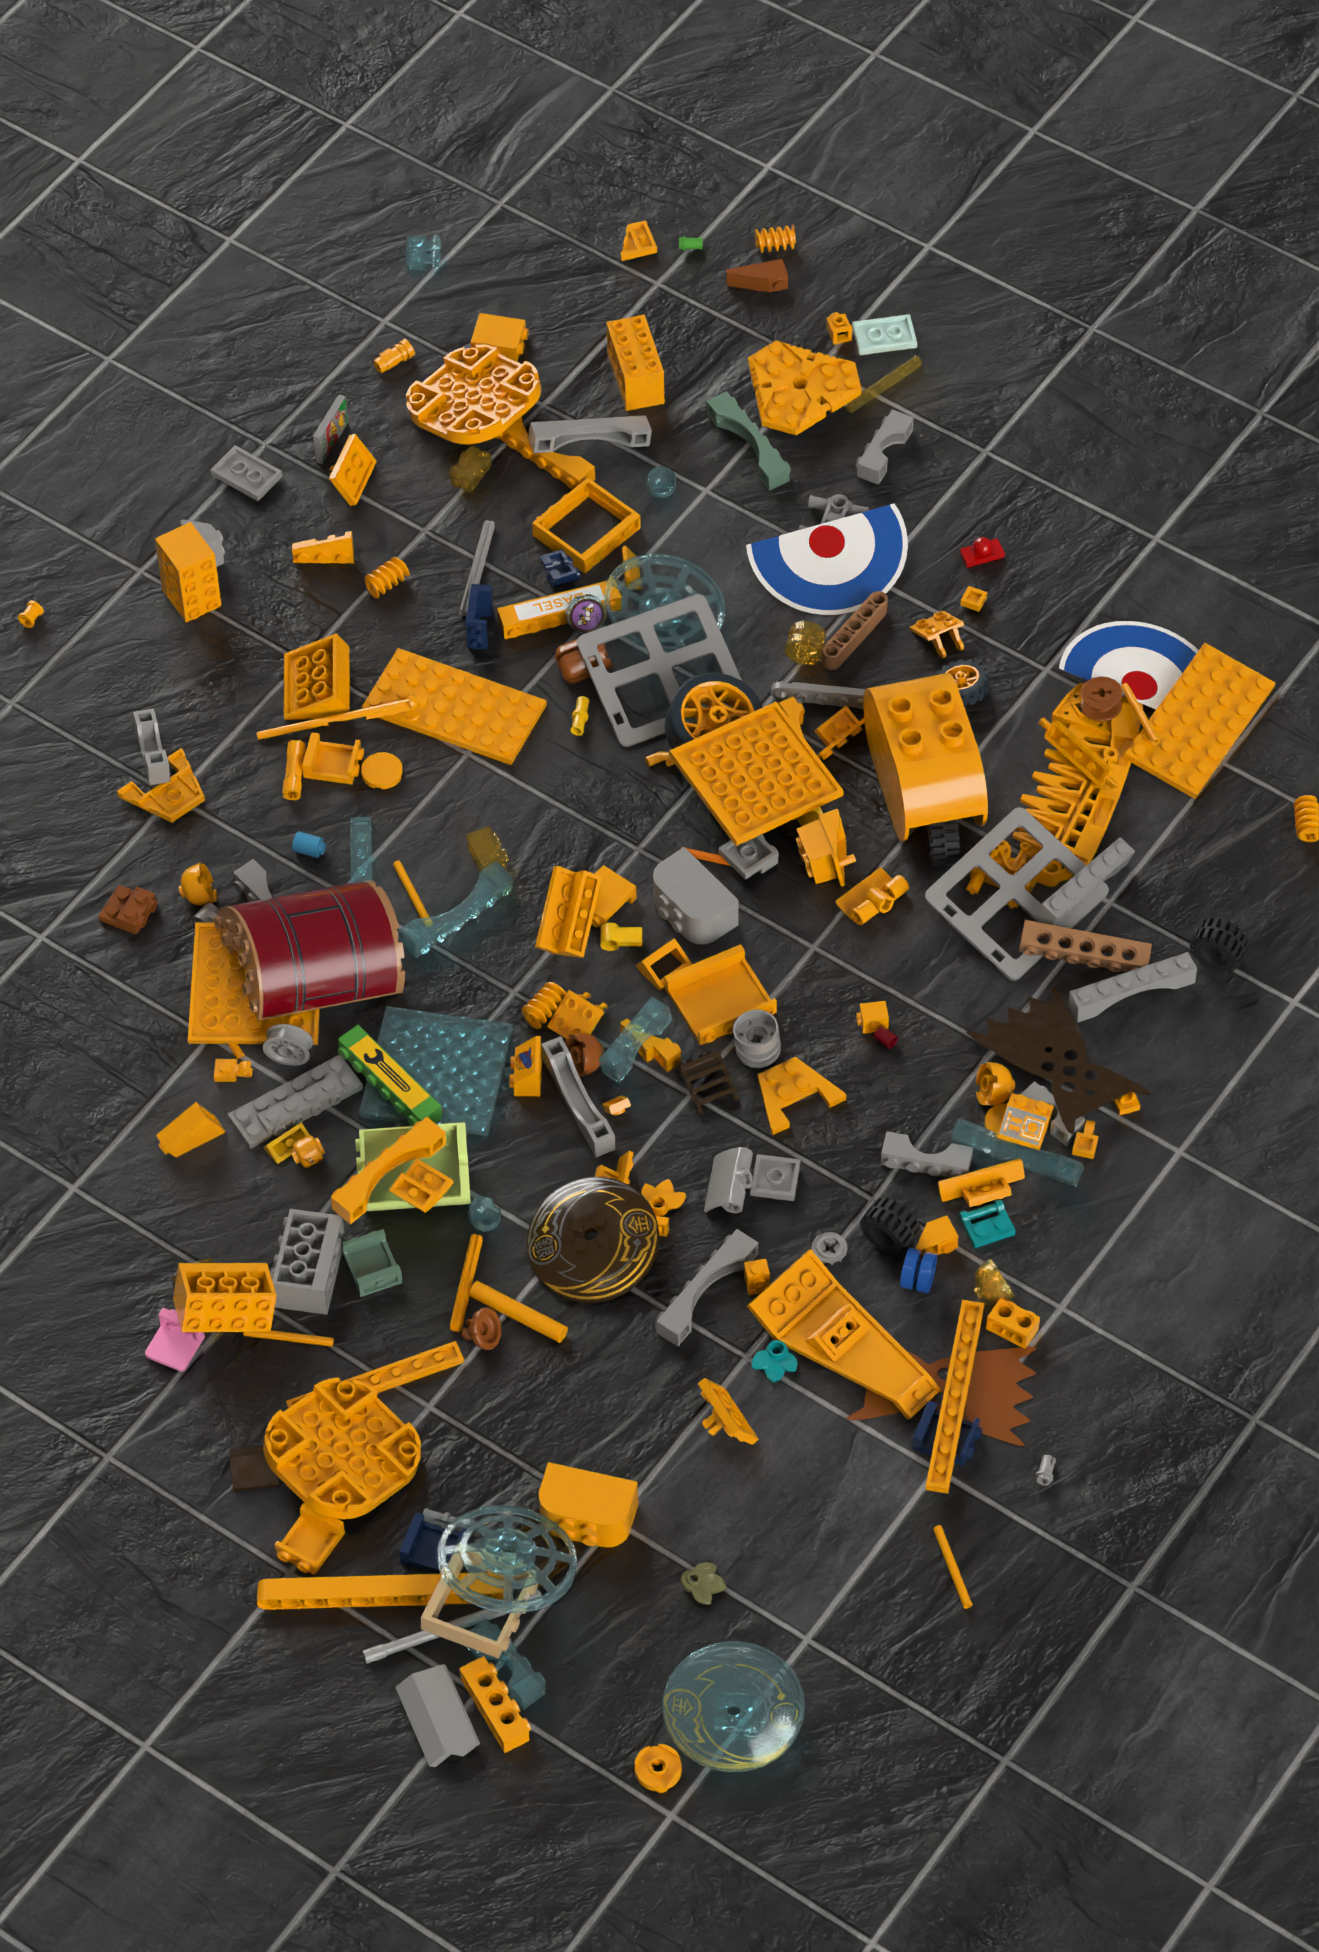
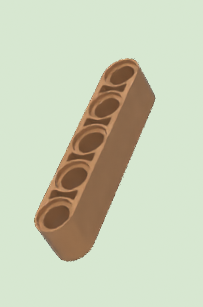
M882 591L873 592L823 647L822 659L824 668L828 670L839 668L885 617L888 605L887 594Z

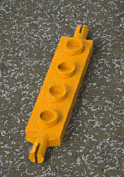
M1044 717L1040 719L1038 724L1046 730L1044 738L1099 787H1104L1107 784L1113 791L1119 787V783L1111 777L1114 769L1060 721L1050 723Z

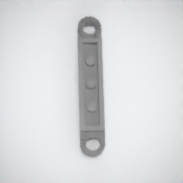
M776 681L771 687L772 697L778 700H786L794 696L799 703L805 702L864 709L865 689L792 682L791 684L785 681L784 683Z

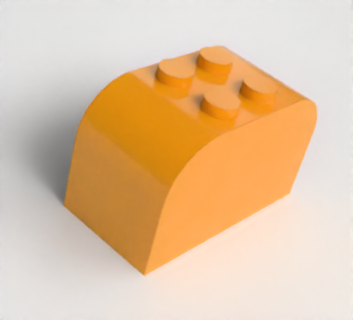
M548 1462L539 1490L541 1524L551 1535L560 1537L565 1541H578L587 1546L596 1545L600 1547L620 1545L628 1538L638 1507V1482Z

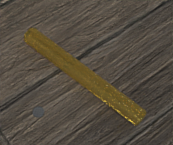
M914 356L861 392L859 397L847 403L845 409L849 413L859 409L922 366L921 358Z

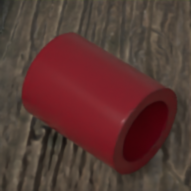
M880 1026L873 1036L888 1049H891L898 1041V1036L884 1026Z

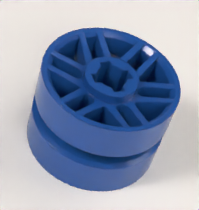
M909 1248L903 1264L900 1287L912 1290L916 1281V1291L928 1294L936 1270L937 1254L926 1251L921 1260V1250Z

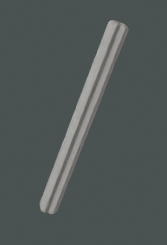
M486 520L483 524L459 610L461 616H467L471 584H479L495 528L494 521Z

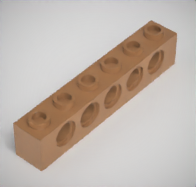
M1025 920L1019 951L1029 956L1041 955L1050 960L1062 959L1071 964L1083 963L1092 968L1104 967L1113 972H1129L1149 965L1152 944ZM1038 939L1046 940L1047 944L1039 943ZM1066 943L1069 947L1062 948L1059 944ZM1087 947L1090 951L1083 952L1080 948ZM1108 951L1111 956H1104L1101 952ZM1129 955L1132 960H1125L1122 956Z

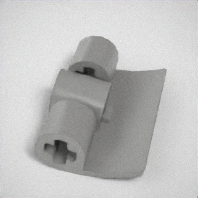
M745 1147L732 1148L714 1157L704 1208L705 1213L719 1206H722L730 1213H740L742 1211L746 1193L745 1189L752 1186L750 1167L753 1152Z

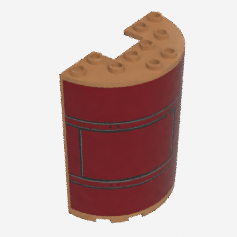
M373 880L231 905L221 908L217 916L214 917V925L221 933L223 946L227 947L229 954L234 953L236 949L239 964L245 969L246 979L242 985L244 995L248 997L250 1010L252 1013H255L258 1021L403 993L405 970H402L401 958H404L402 941L398 942V921L385 891L381 886L376 887V883Z

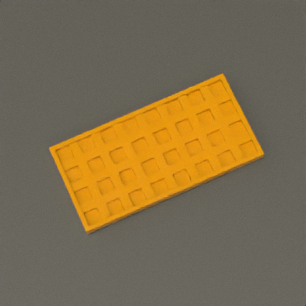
M1204 643L1149 719L1160 739L1159 744L1153 745L1143 728L1127 749L1123 758L1196 799L1274 689L1276 683Z
M398 648L362 705V709L408 699V694H412L418 699V706L414 710L377 718L512 765L547 706V701Z

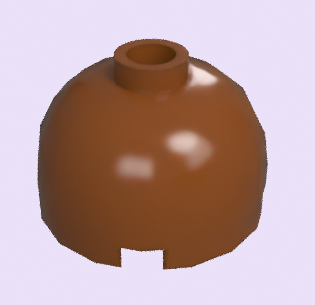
M589 1033L569 1034L570 1038L566 1039L564 1043L571 1054L579 1077L596 1071L600 1067L604 1056L602 1044Z

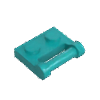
M1001 1199L995 1200L993 1204L969 1212H959L960 1221L974 1249L1015 1235V1228ZM994 1212L998 1214V1216L974 1224L970 1222V1220Z

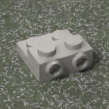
M762 834L738 846H735L732 840L719 847V854L745 880L758 871L762 874L778 864L779 853L777 849L766 842Z

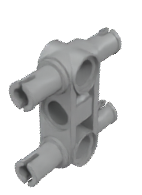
M836 494L828 499L811 495L808 502V508L825 511L821 524L869 511L870 507L854 505L842 494ZM800 525L798 530L805 529L808 527Z

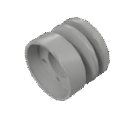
M751 1010L737 1018L733 1026V1035L738 1059L744 1065L752 1068L766 1067L775 1062L781 1053L779 1026L776 1018L771 1013L763 1010Z

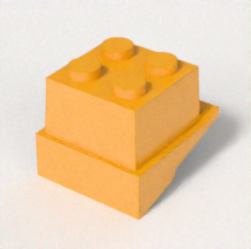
M837 808L819 815L820 819L797 828L799 837L795 838L802 862L806 865L805 868L809 878L813 877L816 884L838 878L840 886L843 887L845 886L844 866L856 862L854 854L847 856L846 837Z

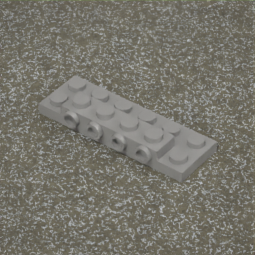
M338 1055L228 1113V1119L247 1146L252 1149L274 1136L281 1135L285 1130L296 1126L304 1120L319 1115L323 1110L339 1104L347 1097L361 1091L363 1084L346 1061Z

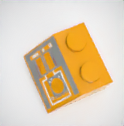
M1012 1093L997 1138L1040 1151L1054 1106L1044 1101H1037L1024 1095Z

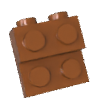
M118 885L98 915L99 921L137 935L139 930L145 927L150 913H153L157 908L156 895L139 887L132 890Z

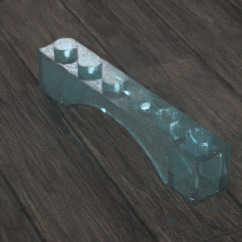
M495 861L480 872L474 890L465 901L441 915L412 920L398 930L399 941H402L403 946L415 958L427 953L431 947L438 942L444 941L453 931L459 930L467 921L476 918L481 911L491 907L502 896L508 895L513 889V876Z
M958 1118L951 1135L953 1143L973 1147L974 1151L1005 1162L1020 1158L1023 1161L1024 1169L1077 1187L1084 1170L1082 1162L1041 1149L1039 1151L997 1138V1133Z

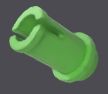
M679 237V249H683V251L685 249L702 250V237Z

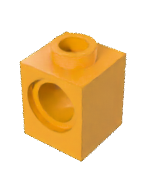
M886 1001L860 1004V1011L856 1013V1021L858 1026L861 1025L863 1034L875 1032L880 1026L889 1029Z

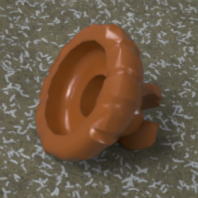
M481 1308L474 1313L472 1319L466 1320L468 1328H463L461 1334L465 1340L473 1339V1342L479 1348L491 1350L497 1346L500 1340L501 1321L494 1310Z

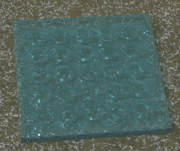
M386 1006L377 1043L442 1106V1119L435 1124L465 1122L466 1133L488 1136L514 1025ZM368 1082L366 1083L359 1110L360 1118L410 1125L407 1117L403 1113L399 1114L390 1100H385L375 1086L372 1087Z

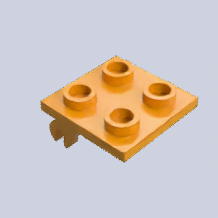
M945 611L936 612L932 617L918 620L916 624L909 627L910 631L924 639L932 640L939 657H942V659L947 657L939 634L949 631L956 648L960 651L964 650V644L957 628L964 626V623Z
M568 990L547 1027L566 1039L570 1038L569 1034H591L604 1014L603 1009H607L608 1005L604 1002L600 1005H593L586 1000L591 997V994L588 992L577 995Z

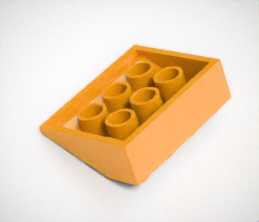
M337 633L284 654L285 720L318 719L350 711L349 646Z

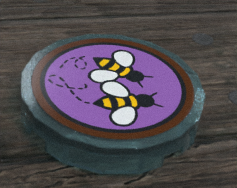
M592 594L579 595L569 603L566 609V619L574 632L586 634L603 626L607 611L605 605L597 596Z

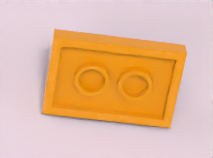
M356 434L349 435L336 465H332L329 469L332 471L329 473V480L350 506L357 505L377 462Z
M706 1378L698 1383L702 1389V1397L714 1407L712 1409L713 1413L702 1421L704 1428H709L708 1432L712 1436L717 1434L721 1428H724L730 1437L734 1436L741 1442L745 1441L753 1445L759 1440L725 1387Z

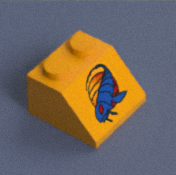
M535 1036L515 1048V1056H511V1069L514 1070V1075L510 1074V1088H514V1096L540 1097L541 1036Z

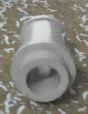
M1043 1455L1041 1457L1039 1471L1035 1474L1036 1481L1040 1485L1046 1486L1053 1481L1052 1472L1056 1459L1052 1458L1051 1455Z

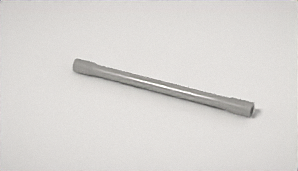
M536 1590L534 1595L530 1594L528 1608L543 1603L539 1590ZM518 1598L446 1623L462 1629L511 1613ZM423 1630L386 1644L362 1650V1654L366 1664L385 1658L390 1654L439 1638L440 1636Z

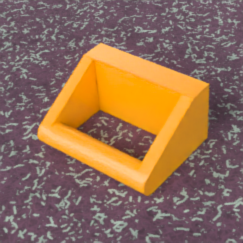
M675 938L635 965L640 973L658 990L665 987L664 977L659 980L650 967L653 963L670 952L682 965L669 974L692 965Z

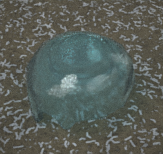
M654 467L647 477L646 485L648 492L657 498L670 497L675 492L677 486L676 474L667 467Z
M481 1196L473 1199L469 1205L468 1220L478 1231L489 1232L500 1224L501 1209L494 1205L492 1198Z

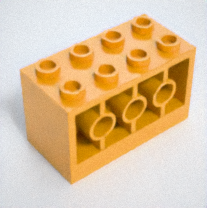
M645 314L606 322L607 355L626 411L664 404V370Z
M189 522L155 538L162 591L184 621L187 623L222 606L215 553L194 525Z
M179 1263L173 1301L182 1332H271L277 1295L267 1263Z

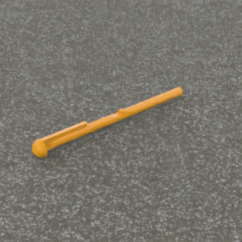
M408 694L409 698L259 731L257 732L258 740L320 726H329L328 722L347 721L365 716L366 720L414 710L418 706V699L416 696Z

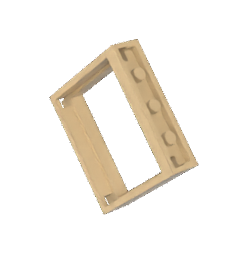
M458 1543L421 1616V1629L499 1659L502 1651L506 1652L509 1647L511 1633H515L518 1629L521 1613L525 1614L527 1611L530 1594L534 1595L537 1590L536 1571ZM464 1564L524 1586L497 1641L437 1619Z

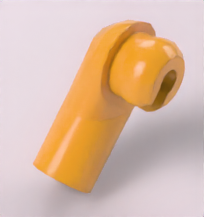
M660 751L645 757L648 767L665 761L667 766L675 764L669 756V752Z

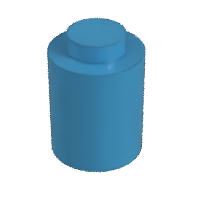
M300 831L296 833L292 844L293 852L315 858L323 855L326 848V843L323 842L322 837Z

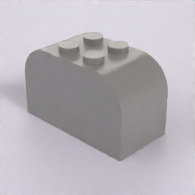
M685 847L656 866L653 872L654 905L661 918L667 919L677 933L680 932L692 943L709 944L738 926V899Z

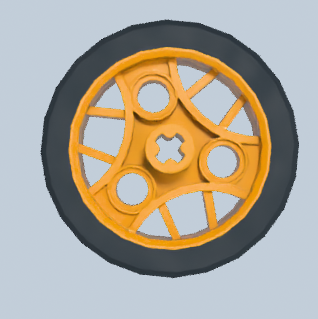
M705 673L694 676L684 682L676 691L665 720L666 739L670 748L674 749L763 708L758 696L747 684L731 675ZM701 704H705L709 708H704ZM684 718H694L695 724L685 722Z

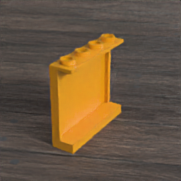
M741 944L664 976V989L699 1045L713 1042L718 1037L733 1033L735 1021L745 1012L763 1010L772 1015L777 1013V1000L775 998L770 999L746 961L745 950Z

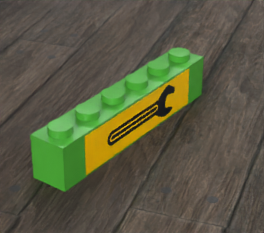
M359 1025L338 1038V1052L340 1056L345 1060L348 1059L355 1071L361 1072L367 1082L372 1087L375 1086L385 1100H390L399 1114L403 1113L407 1117L411 1126L418 1121L421 1122L425 1117H428L434 1123L442 1119V1106Z

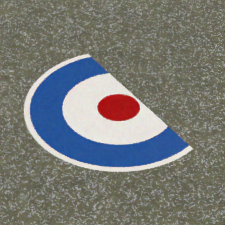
M890 504L748 544L746 548L755 575L762 585L777 599L804 612L820 615H838L856 611L873 592L882 591L886 594L891 589L904 568L908 550V538L904 520L895 504Z
M1115 621L1097 625L1077 636L1063 653L1059 669L1087 681L1094 677L1103 676L1116 680L1120 686L1127 683L1139 703L1157 709L1199 650L1186 639L1165 628L1136 621Z

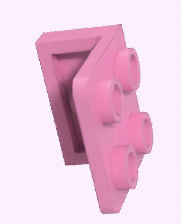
M162 1308L158 1314L160 1328L147 1347L145 1356L180 1372L185 1371L205 1338L204 1332H182L176 1310Z

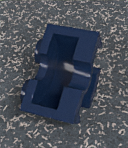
M563 549L540 556L541 564L545 566L548 573L546 578L552 587L580 579L578 568L573 567L571 557L567 556Z

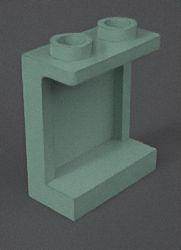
M383 1229L371 1231L367 1235L358 1238H350L342 1243L343 1256L360 1297L403 1283L399 1264L396 1265Z

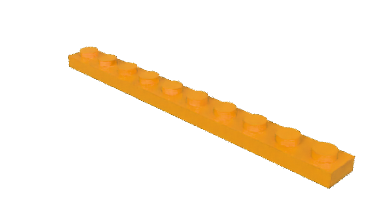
M962 1300L926 1481V1490L949 1493L985 1303Z

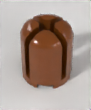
M578 639L560 645L555 651L558 669L563 679L569 684H575L590 678L587 666L577 647ZM603 643L597 646V650L608 671L613 667ZM595 656L589 658L593 668L599 666Z

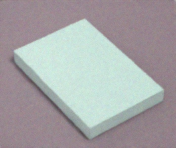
M910 314L852 322L859 355L917 348V340Z

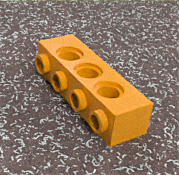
M485 1656L459 1668L460 1680L503 1752L506 1753L530 1741V1724L526 1718L522 1719L519 1715V1706L514 1699L510 1700L507 1695L509 1691L504 1681L498 1680L496 1676L498 1673L492 1662L488 1663ZM483 1683H489V1684H490V1685L487 1686V1687H482V1686H480V1685L483 1684ZM495 1701L501 1702L500 1705H492ZM505 1720H511V1721H513V1722L510 1723V1724H504V1723H502V1722L505 1721Z

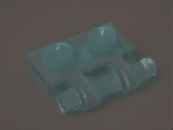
M434 234L431 241H427L426 236H407V270L426 269V264H431L433 268L439 267L442 242L438 234Z

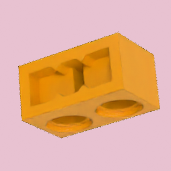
M1000 1298L987 1317L986 1329L1026 1349L1039 1330L1040 1317L1031 1311L1018 1307L1012 1301Z

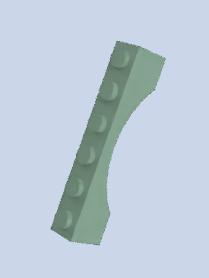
M726 391L706 401V414L717 427L736 433L751 445L759 461L758 478L769 491L789 482V473L791 472L789 464L782 460L776 448L773 449L769 444L768 438L765 435L763 436L757 425L750 421L746 411L741 410L734 397H731Z

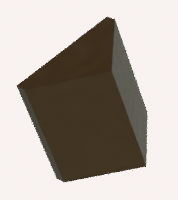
M263 1446L230 1449L233 1491L279 1486V1477L269 1467L264 1456Z

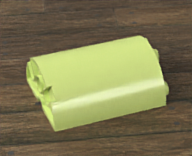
M465 1122L436 1124L446 1133V1145L430 1158H420L419 1160L448 1176L454 1183L433 1207L471 1204ZM413 1126L359 1130L360 1139H355L356 1152H360L361 1156L356 1157L358 1174L367 1163L378 1158L384 1149L390 1148L401 1135L408 1133ZM415 1160L395 1167L380 1179L371 1192L367 1211L416 1208L389 1191L401 1173L405 1174Z

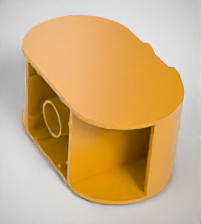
M950 673L866 688L863 705L868 746L898 839L906 841L909 836V828L971 816L977 826H984L988 816V800L983 765L953 676Z

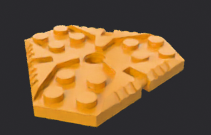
M777 340L748 357V366L753 389L756 391L755 398L761 425L764 427L798 435L825 418L826 411L829 410L833 413L861 395L862 389L855 362L834 356L831 357L820 352L816 354L812 350H805L802 347L798 348V346H791V344Z

